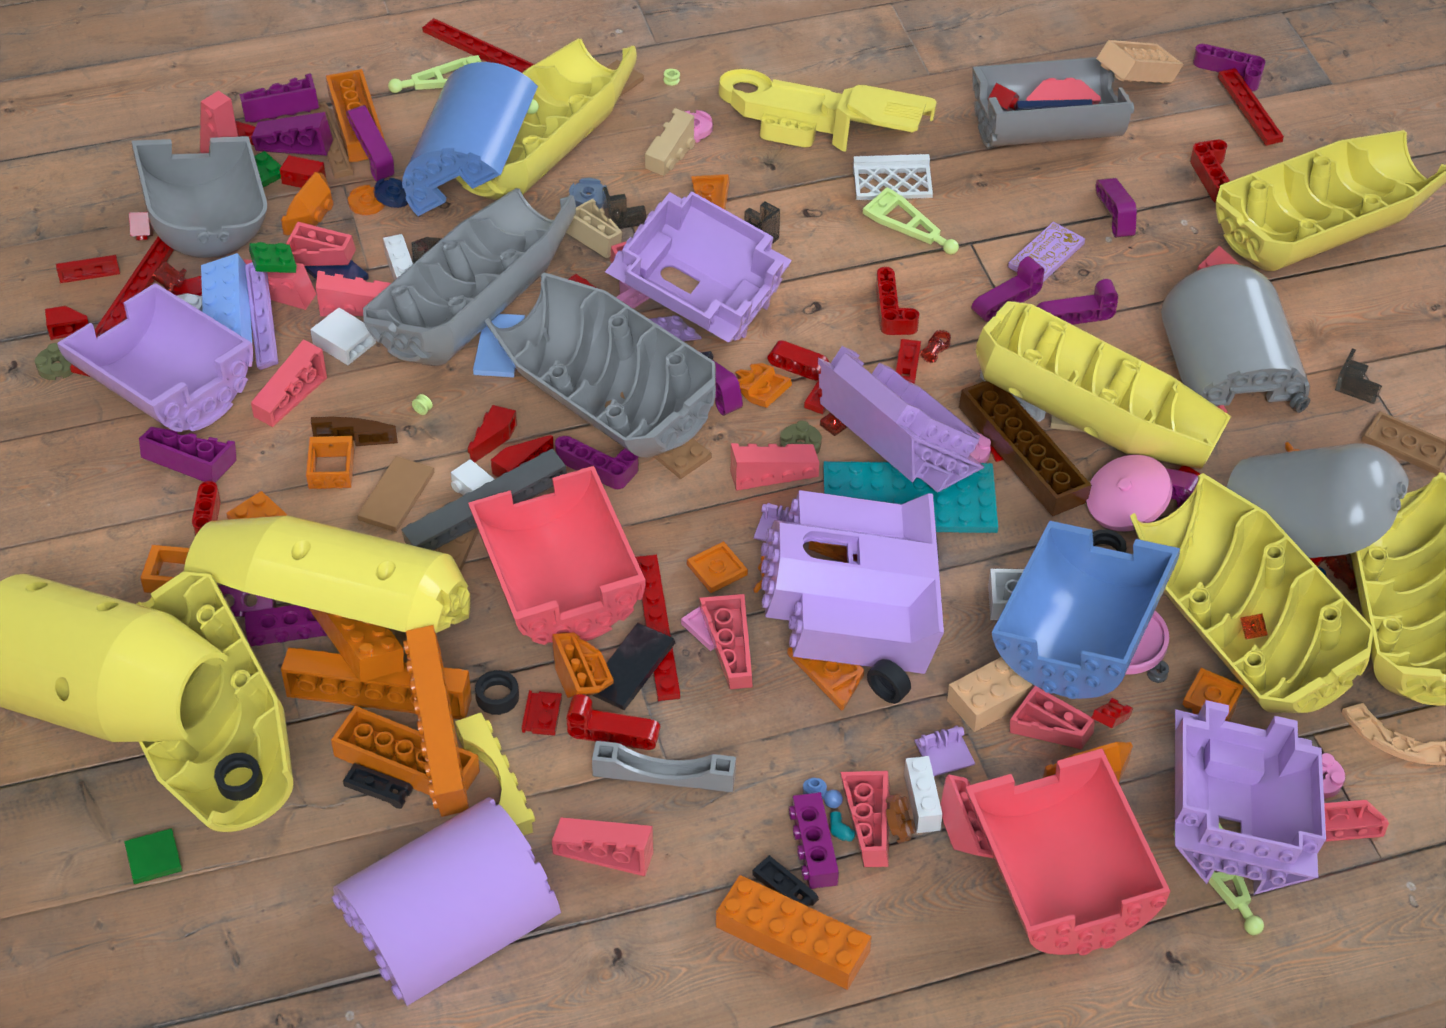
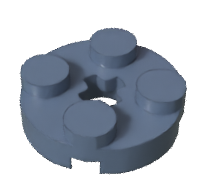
M583 178L576 185L573 183L570 186L569 195L574 196L576 207L594 199L596 206L601 209L607 201L608 191L607 186L602 185L600 180Z

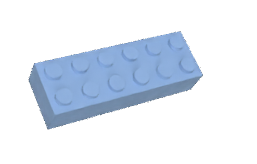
M236 253L201 265L203 313L252 343L251 313L245 269L247 264Z

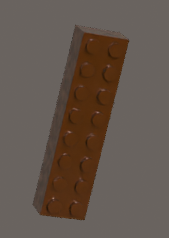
M988 381L962 389L959 402L960 410L983 436L990 439L991 446L1052 517L1087 503L1086 500L1090 495L1091 483L1011 393Z

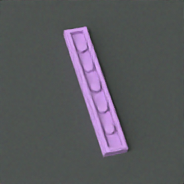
M252 262L245 265L256 365L259 370H263L278 364L268 274L267 272H256Z

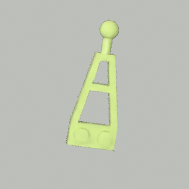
M478 55L469 56L413 74L409 80L400 81L394 78L389 81L388 88L392 93H399L402 88L414 86L415 90L443 88L447 79H443L442 74L457 70L467 64L481 62Z
M888 187L863 208V214L875 222L928 244H932L935 241L943 246L947 254H955L959 249L956 240H947L940 236L941 230L903 196ZM899 205L913 219L904 224L886 215ZM921 224L930 234L918 230L916 227Z
M1214 872L1208 882L1232 910L1239 909L1245 919L1244 928L1246 932L1250 935L1260 934L1264 929V922L1260 917L1253 915L1248 906L1251 902V897L1244 878L1224 872ZM1233 880L1239 897H1235L1224 884L1225 881Z

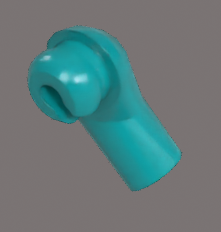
M831 812V834L842 841H852L855 838V831L842 823V814L840 812Z

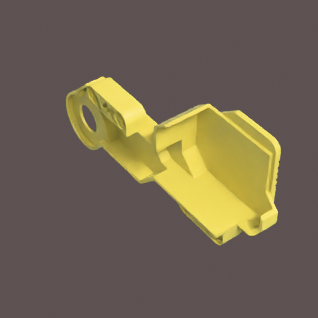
M735 69L722 74L718 90L719 96L724 101L730 103L741 115L761 120L760 137L764 140L800 147H810L815 140V132L820 131L833 134L832 144L845 152L850 121L914 133V131L918 130L923 115L931 116L930 121H933L937 104L936 100L930 97L867 85H856L853 88L844 89L843 93L840 94L827 89L775 79L772 82L765 74L749 69ZM746 82L755 85L758 90L752 93H745L744 91L734 89L733 85Z

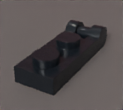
M356 763L353 764L343 780L345 787L388 802L398 809L404 806L406 796H410L413 791L412 785L405 781ZM393 789L397 790L398 793H397V794L393 793V792H392Z
M770 855L752 870V875L766 887L799 903L809 906L814 905L819 900L818 895ZM798 894L803 896L801 900L796 897Z

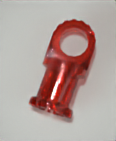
M944 330L934 332L928 341L927 347L920 352V356L924 358V361L927 360L926 362L930 364L937 361L938 354L950 347V333ZM940 338H944L947 341L943 342Z
M1345 554L1326 556L1324 559L1326 560L1325 564L1327 563L1326 566H1329V569L1335 572L1334 577L1346 583L1348 589L1355 590L1357 584L1354 570L1350 568Z

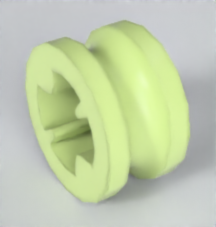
M676 69L665 70L664 83L667 85L678 84L680 72Z
M419 394L412 401V407L421 415L427 414L428 410H431L433 407L431 400L423 394Z

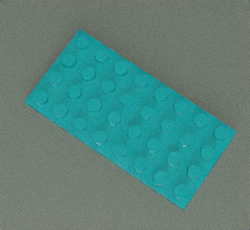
M824 461L823 463L824 494L900 505L926 494H933L936 532L998 533L993 463H981L984 468L939 492H936L918 477L912 483L889 462Z

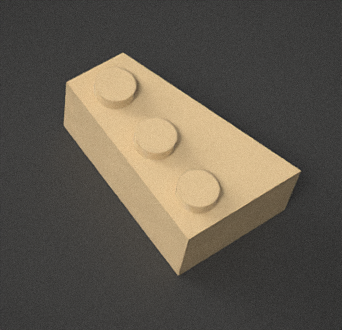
M676 108L672 111L673 118L669 123L665 122L663 125L665 130L660 137L656 136L645 153V169L662 176L673 170L676 163L682 160L685 154L695 145L694 115Z
M591 199L576 207L575 216L566 233L603 257L609 258L611 257V246L621 243L622 231L611 219H607L604 215V210L602 208L599 209L596 206V201Z

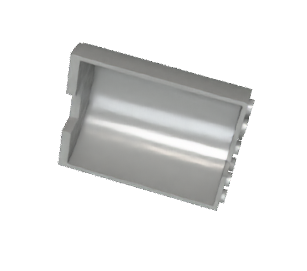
M1097 57L975 66L972 69L973 91L977 101H974L975 115L978 116V130L986 147L1123 136L1128 128L1130 116L1134 113V103L1130 101L1129 95L1125 93L1122 87L1118 88V97L1115 96L1111 88L1112 82L1115 79L1114 72L1104 69L1101 66V62L1097 60ZM1048 78H1056L1057 80L1075 78V80H1082L1101 97V101L1095 105L1005 111L1001 108L996 97H988L996 83L1016 92L1019 95V100L1025 101L1043 80Z

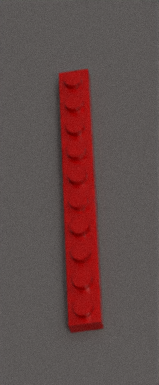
M159 236L95 328L96 338L127 319L123 302L150 287L173 253L174 249L165 244ZM70 365L72 373L89 376L74 365Z

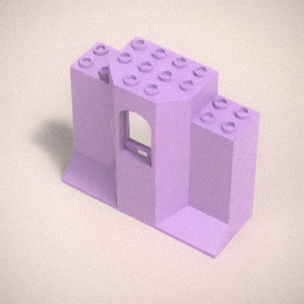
M799 490L796 499H792L791 513H787L786 522L774 520L771 529H767L766 543H762L761 556H764V560L761 565V573H764L765 577L762 579L761 589L765 590L762 598V608H765V617L789 620V629H792L789 647H793V657L873 667L879 660L886 659L896 663L906 672L925 674L944 634L933 494H926L900 505ZM814 541L847 546L848 563L810 557L805 552L803 545L806 542ZM853 554H857L858 562L853 561Z

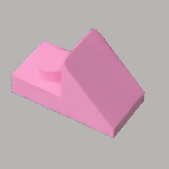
M622 281L619 282L620 294L616 298L631 308L637 307L650 298Z

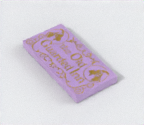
M1052 222L1009 262L1008 268L1017 272L1018 265L1022 259L1030 256L1045 269L1044 282L1085 244V238Z

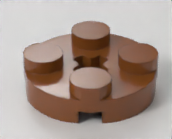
M899 794L888 796L886 803L890 802V808L886 809V816L893 836L898 835L899 839L896 840L898 843L910 841L911 835L916 833V825L914 820L910 819L908 813L910 809L908 798L906 796L901 797Z

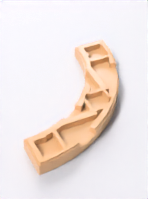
M1364 703L1342 709L1341 714L1350 726L1365 740L1382 751L1415 763L1446 765V741L1423 743L1414 741L1415 738L1405 736L1396 731L1393 733L1382 725L1383 723L1367 709Z

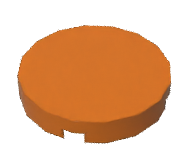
M370 185L358 186L350 192L348 197L350 209L360 215L376 214L383 210L386 205L375 198L373 193L374 187H370Z

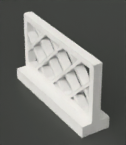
M929 154L854 156L853 174L856 200H873L881 193L879 189L883 185L905 199L932 198ZM926 172V175L920 178L915 173ZM886 173L888 176L882 179L877 174ZM906 173L907 175L902 179L896 174ZM858 174H868L869 177L864 180ZM911 177L917 181L914 186L906 182ZM873 178L879 182L876 187L868 183ZM893 178L899 183L892 186L888 181ZM922 184L928 191L921 192L917 188ZM903 185L909 190L907 192H901L898 190V188ZM864 186L871 190L869 193H860Z

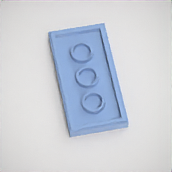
M499 314L491 322L495 327L509 328L521 322L525 315ZM488 326L481 330L473 374L514 377L515 365Z

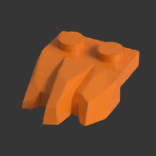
M763 363L751 364L750 371L740 369L735 372L741 394L749 402L765 408L770 406L792 386L791 378L776 374L773 366Z

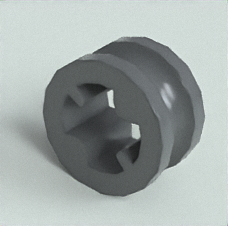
M1303 392L1297 393L1290 401V407L1295 408L1297 413L1303 412L1310 404V398L1305 397Z
M1161 661L1158 665L1148 670V678L1156 683L1164 682L1168 677L1169 666L1166 662Z

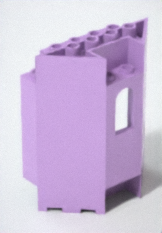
M691 191L687 198L683 197L681 199L669 192L665 199L657 205L655 211L649 213L644 224L639 225L633 238L630 237L627 240L622 251L619 250L614 261L605 272L723 340L731 342L732 339L736 341L741 337L746 338L748 325L761 308L768 309L771 295L777 291L783 279L781 275L789 267L792 260L771 249L773 236ZM666 267H674L700 283L689 294L664 280L660 273Z
M844 346L840 348L831 363L818 358V364L821 366L819 387L822 389V397H820V404L912 483L918 477L936 492H939L984 468L981 463L970 455L981 436L918 385L905 380L892 368L881 363L877 365L871 374L863 367L864 363L858 358L860 355Z
M1208 700L1204 702L1198 715L1175 710V846L1204 882L1208 883L1214 871L1246 877L1253 880L1255 895L1318 878L1317 853L1326 841L1321 748L1312 746V740L1298 737V723L1296 720L1274 716L1267 730L1225 721L1229 713V705ZM1219 818L1241 822V833L1219 829Z

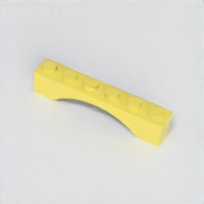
M482 713L455 721L456 734L462 748L477 754L478 759L489 767L499 781L501 787L499 804L512 818L523 835L533 833L532 823L535 822L534 814L531 808L527 809L525 806L527 802L523 791H518L516 787L518 786L517 778L514 772L510 773L508 770L510 767L506 755H501L500 753L501 746L498 738H493L491 734L493 729L490 721H485Z

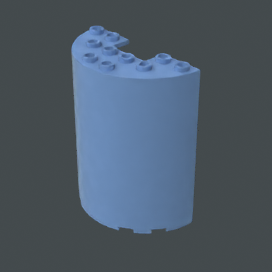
M476 62L464 65L448 77L405 169L402 180V187L406 193L405 198L417 216L445 203L447 197L437 187L458 176L474 189L501 175L538 87L529 77L511 67L492 62Z
M1049 521L992 631V638L997 651L1008 666L1031 684L1043 689L1046 693H1053L1070 699L1095 698L1110 693L1120 685L1178 562L1180 548L1136 539L1133 544V554L1093 546L1092 529Z

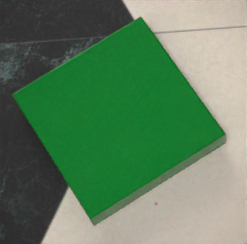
M172 828L124 841L134 885L182 871Z

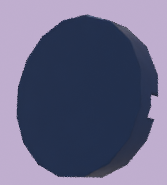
M383 178L376 182L373 193L379 202L395 208L408 205L401 180L396 178L385 180Z

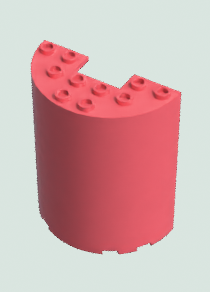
M594 466L552 478L554 492L513 504L511 491H506L468 503L515 623L524 636H529L533 642L546 645L548 642L553 643L552 635L574 632L580 636L579 639L584 641L599 637L612 630L611 625L617 621H624L634 611V604L637 600H641L644 594L645 578Z
M1103 749L1057 761L1056 775L1015 786L1012 774L966 786L969 801L1028 939L1036 949L1055 955H1086L1092 950L1110 948L1117 941L1131 935L1147 924L1166 905L1170 889Z

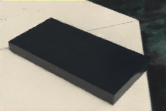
M637 622L606 663L613 677V684L592 696L625 711L675 645L674 638Z

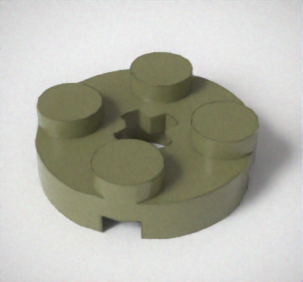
M57 343L48 345L34 360L39 375L44 379L56 380L55 377L60 376L64 379L73 374L70 369L71 363L61 354Z
M798 421L797 424H792L781 431L780 447H785L787 444H813L816 454H818L821 449L822 435L815 427L809 425L808 422Z

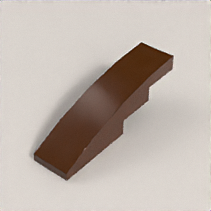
M311 417L313 437L352 436L356 446L398 443L396 426L352 417Z

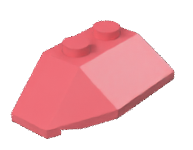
M1048 78L1043 80L1025 101L1092 99V105L1100 103L1101 97L1082 80H1075V78H1066L1064 80Z
M948 775L945 779L940 806L943 823L953 849L977 856L994 858L966 793V786H969L970 782L964 777Z
M1367 800L1324 803L1325 842L1384 837L1389 825L1388 819Z

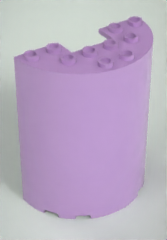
M156 283L123 302L127 319L96 338L94 326L92 323H89L57 343L61 354L69 363L164 426L178 432L183 430H200L222 417L232 407L233 403L231 402L236 394L242 393L248 380L245 378L248 367H252L253 346L250 341Z
M490 797L478 802L333 887L334 896L331 897L337 909H342L344 912L343 917L348 926H353L357 933L361 932L367 949L375 951L377 955L374 957L380 967V974L385 981H391L393 984L391 986L393 994L397 1000L402 998L407 1006L561 913L556 895L546 881L548 877L540 862L534 863L535 857L530 850L532 849L508 813L500 804L496 805L494 799Z

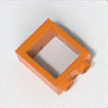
M352 436L310 437L306 470L309 489L351 488L354 462ZM317 457H346L345 471L316 472Z
M152 545L140 578L144 593H152L174 577L159 576L163 562L185 564L190 548Z

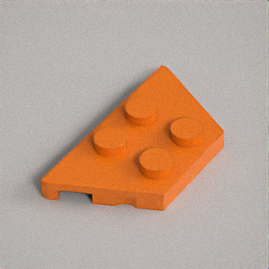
M793 647L788 648V656L842 711L863 678L864 669L860 665L793 657Z

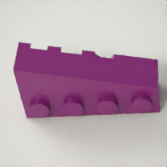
M311 73L306 74L305 78L297 80V78L289 79V83L284 85L279 83L272 84L268 90L259 88L239 94L245 122L254 123L261 119H275L281 115L291 116L297 112H310L313 109L319 108Z
M325 112L260 121L257 123L251 137L256 151L326 156L333 142Z
M152 426L139 438L141 458L203 482L213 481L216 483L237 461L235 441L227 440L226 443L218 442V438L209 437L206 440L197 438L196 434L179 435L178 431Z

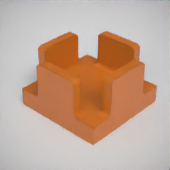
M1201 668L1182 705L1187 709H1192V713L1197 715L1206 700L1229 705V713L1225 721L1229 722L1236 710L1238 699L1243 692L1244 686Z

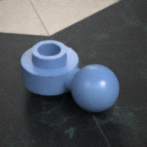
M810 778L804 782L803 794L821 792L822 799H824L825 804L829 808H837L842 804V794L835 789L827 791V785L822 779Z

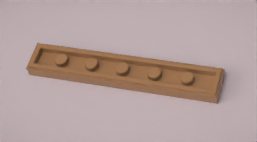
M318 102L319 108L311 110L310 114L326 113L333 137V142L326 157L334 178L353 175V169L327 102Z

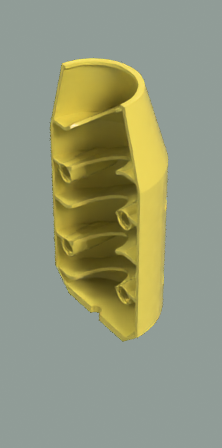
M578 38L526 69L522 74L529 77L538 86L533 99L537 101L539 108L535 114L526 113L501 175L474 189L460 176L456 177L458 182L469 192L495 201L515 188H519L522 195L526 193L611 114L636 64L637 53L635 46L622 49L623 59L616 70H612L598 63L587 51L582 39Z
M1404 130L1340 140L1220 185L1216 200L1218 223L1222 225L1226 241L1236 253L1260 269L1275 271L1369 233L1399 223L1446 183V165L1441 164L1437 173L1428 179L1424 177L1410 158L1407 148V132Z
M1007 301L997 312L996 316L983 327L976 345L977 349L975 351L984 380L1129 455H1145L1158 461L1202 469L1231 418L1229 414L1171 375L1033 304Z
M1439 472L1429 484L1418 490L1406 493L1404 498L1400 499L1401 508L1398 510L1394 523L1379 540L1364 549L1350 554L1362 614L1365 620L1374 628L1370 654L1377 680L1383 687L1396 695L1427 705L1443 706L1446 705V475Z
M1202 473L1198 476L1197 485L1187 501L1169 516L1156 522L1142 523L1137 520L1135 513L1130 515L1139 540L1180 548L1178 562L1163 593L1265 711L1271 713H1309L1316 711L1342 696L1353 686L1352 680L1357 675L1363 674L1370 658L1374 628L1266 511Z
M293 516L210 521L195 536L184 566V571L211 574L217 583L246 593L402 632L434 625L435 632L438 633L449 628L450 624L455 625L468 619L470 613L468 585L451 555Z
M183 571L152 592L149 601L136 604L173 615L225 653L229 658L227 662H222L217 667L207 663L200 664L188 679L180 705L182 726L189 735L187 740L140 741L139 743L156 779L199 820L215 831H239L255 826L271 817L285 804L292 792L293 774L285 712L215 579L211 574ZM233 753H246L253 756L257 760L263 775L259 791L245 800L233 801L225 798L219 792L214 778L215 768L225 756ZM236 768L226 775L224 781L230 786H240L250 780L253 773L249 768Z
M29 574L13 575L0 581V707L111 742L187 740L189 735L184 730L180 717L181 698L185 685L191 674L200 664L207 663L217 667L222 662H227L229 657L176 617L166 612Z

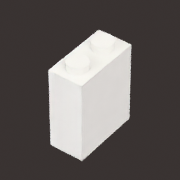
M337 308L310 329L313 344L346 365L352 363L376 344V340L369 333L364 322L341 308Z

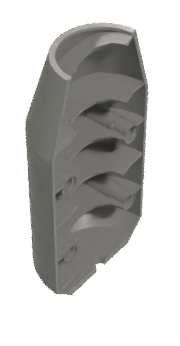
M515 188L462 221L363 308L364 324L369 333L378 343H382L388 349L387 352L399 359L427 366H440L447 363L487 326L485 323L487 318H490L491 321L495 319L548 269L575 216L576 203L574 196L569 195L568 197L560 198L561 210L556 218L551 220L534 210L526 201L520 189Z
M544 272L540 275L541 291L538 300L531 312L521 322L509 328H498L493 325L490 318L485 320L492 334L525 379L636 456L654 457L685 444L697 434L708 419V413L714 404L716 394L715 362L605 290ZM621 392H623L625 399L620 396ZM612 400L610 405L605 408V403Z

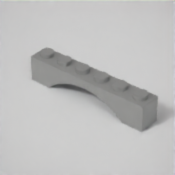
M596 741L592 757L593 776L733 792L736 775V757L711 754L692 760H665L637 753L619 743Z

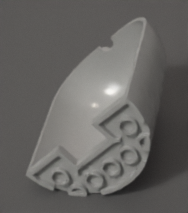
M249 136L210 138L209 153L172 154L171 139L131 141L149 221L159 238L169 247L188 256L213 258L230 254L242 248L257 234L266 216L267 200Z
M1238 264L1213 265L1191 273L1170 290L1162 304L1161 315L1184 385L1215 406L1230 405L1235 394L1268 391L1266 394L1268 402L1291 401L1299 392H1303L1305 397H1308L1310 385L1279 295L1273 284L1263 274L1255 269Z
M1353 443L1253 456L1243 459L1233 469L1227 488L1266 511L1308 558L1353 553L1379 540L1395 521L1398 510L1401 508L1400 499H1403L1407 493L1409 479L1401 464L1388 452L1373 445Z

